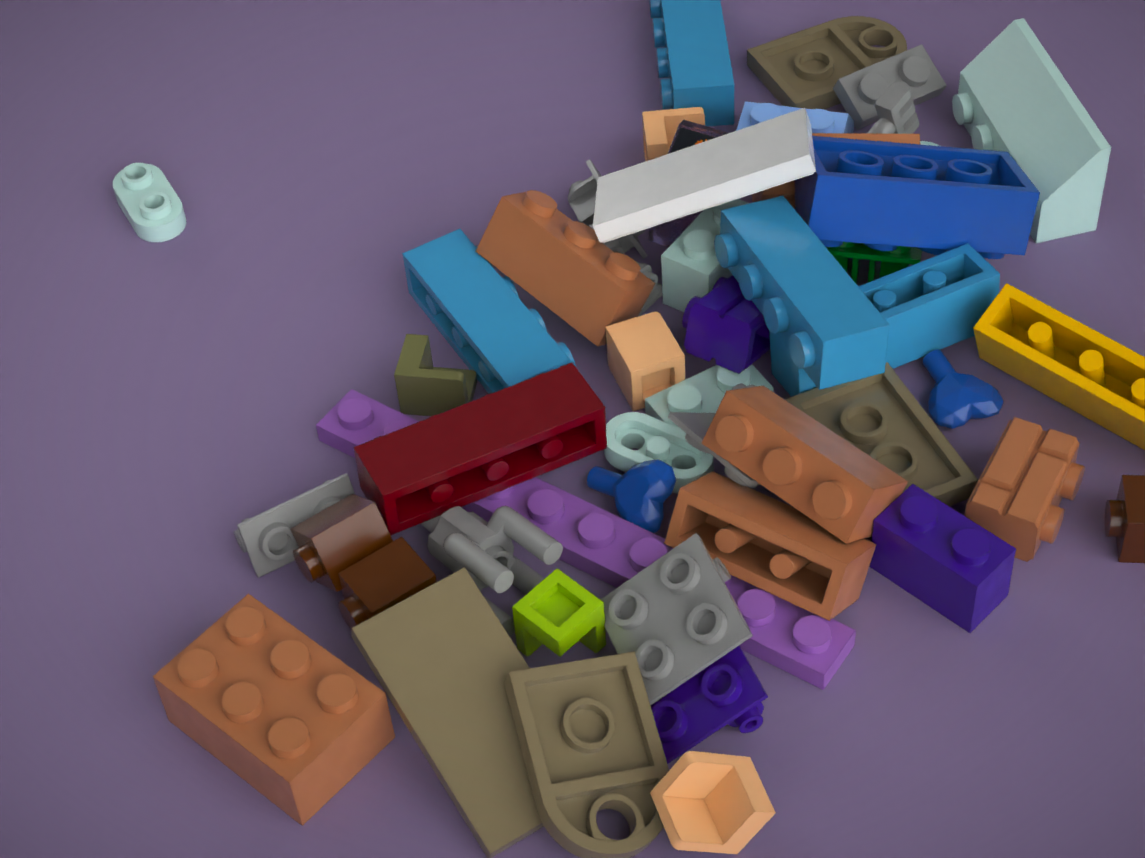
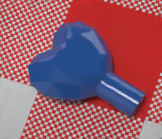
M933 350L924 357L923 365L936 383L930 391L928 410L929 416L937 425L953 429L965 425L970 419L988 418L999 414L1004 401L995 387L973 375L957 373L941 350Z
M657 459L636 464L623 475L600 466H595L589 471L587 475L588 487L614 497L616 510L620 518L652 533L659 531L664 518V502L672 494L676 483L672 466Z

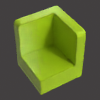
M558 568L512 606L517 649L526 656H530L542 644L559 657L578 641L594 653H598L606 646L604 602Z

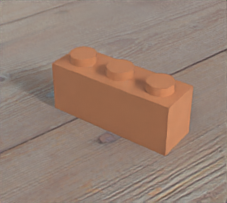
M536 190L502 196L475 251L597 347L606 344V326L638 317L656 284L640 272L641 268L635 260L622 253L614 252L602 242L600 243L594 229L584 223L571 220L557 209V203L554 199Z
M765 386L727 390L701 443L846 544L871 537L873 520L902 494L908 483L907 480Z
M713 471L679 489L664 544L675 548L697 533L712 560L716 557L719 558L730 575L828 621L859 599L876 547L875 543L866 539L846 544L794 507L752 488L742 486Z

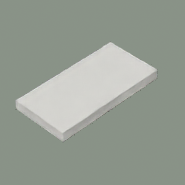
M802 108L598 177L593 228L599 242H609L814 174L816 167L812 129L806 109Z

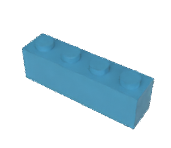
M649 0L650 16L653 18L654 47L657 48L658 78H668L660 80L662 109L702 107L705 114V127L734 125L735 85L721 1Z
M784 196L721 210L720 234L716 235L714 240L715 253L721 267L729 269L738 281L745 299L753 301L764 316L769 331L772 334H778L789 349L795 366L799 369H804L819 390L885 373L890 324Z
M461 229L402 253L409 294L469 370L476 371L477 380L488 394L571 362L575 365L574 358L566 344L561 341L555 342L547 332L545 323L538 311L534 308L528 310L519 299L518 292L511 279L507 276L501 277L490 262L475 252L478 245L475 246Z
M967 243L858 286L890 324L886 362L894 369L926 356L933 350H941L975 336L973 327L999 293L1000 273ZM769 331L771 371L777 381L791 397L817 388L805 370L795 366L789 349L778 334H772Z

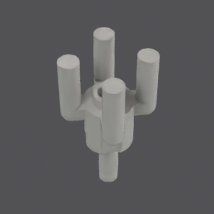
M456 506L450 508L441 516L421 523L423 527L431 532L428 536L427 544L430 554L454 573L465 567L480 591L489 586L495 592L503 593L513 585L526 595L545 579L513 555L514 546L512 539L547 565L555 563L563 551V546L560 542L509 506L497 508L488 522L473 511L467 512L462 507ZM484 596L511 637L515 632L514 619Z

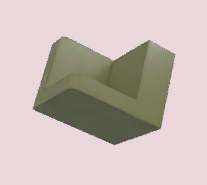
M406 334L394 373L401 413L433 416L473 401L477 385L476 371L433 367L429 336Z

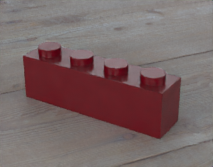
M571 362L353 447L360 488L368 500L376 503L390 535H394L441 516L450 508L456 506L463 507L606 449L605 406Z

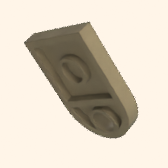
M865 16L841 17L747 49V66L782 106L827 109L841 104L833 90L839 78L907 51V43L903 34L896 27L880 19ZM873 45H881V46H885V47L877 48V47H872V46H873Z
M635 651L510 671L504 680V685L536 809L547 832L561 847L580 858H631L642 852L664 828L650 792L667 774L669 768ZM603 809H613L620 812L628 822L629 836L622 840H613L606 837L597 826V812Z

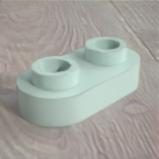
M132 163L115 176L113 189L118 205L138 237L148 242H164L175 238L184 230L186 217L182 202L158 167L145 163Z
M627 412L617 415L606 424L607 448L604 449V455L607 461L619 470L627 472L634 465L644 461L662 460L673 468L676 483L672 492L677 494L681 487L712 471L714 472V456L690 445L685 439L686 433L678 427L639 412Z

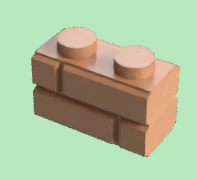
M1017 417L1009 420L966 503L965 517L1016 548L1015 558L1026 562L1030 559L1033 560L1041 541L1053 544L1057 537L1065 512L1064 508L1058 507L1062 498L1073 501L1081 485L1085 466L1076 463L1080 442H1078L1075 436L1050 428L1047 431H1043L1041 425Z

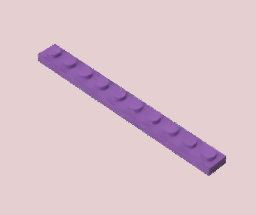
M350 389L316 424L319 441L355 458L353 447L419 421ZM537 477L462 507L467 512L473 511L487 522L497 508L501 506L511 507L562 544L563 551L559 560L616 588L673 549L664 544V538ZM730 575L731 579L726 581L725 584L753 634L751 638L740 644L742 650L824 690L855 646L856 630L834 619L828 621Z

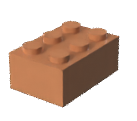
M249 593L153 675L168 720L302 826L395 738L388 701L384 691Z

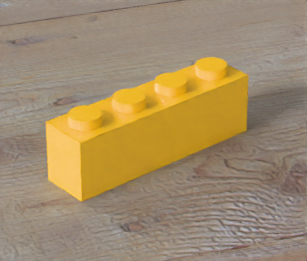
M1006 283L973 327L979 358L1145 450V357Z

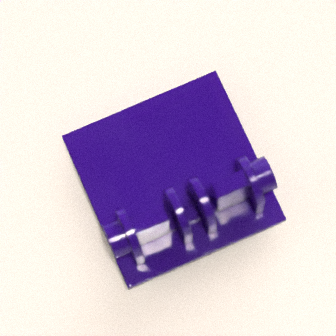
M740 645L651 705L667 764L727 724L732 727H738L741 733L753 732L762 725L763 717L761 714L764 710L762 701L768 698V695Z

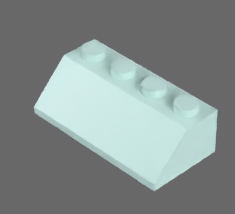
M1025 19L1014 20L960 72L958 94H955L952 99L954 117L959 125L964 124L971 136L974 149L1009 152L1040 192L1030 232L1035 243L1094 231L1097 228L1111 146Z

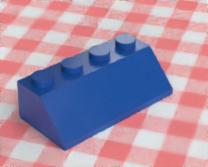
M812 136L816 172L795 180V210L825 247H838L843 242L864 243L869 248L879 251H893L897 249V246L918 247L926 253L940 255L968 243L983 258L1001 259L1005 254L1025 255L1040 192L1009 152Z

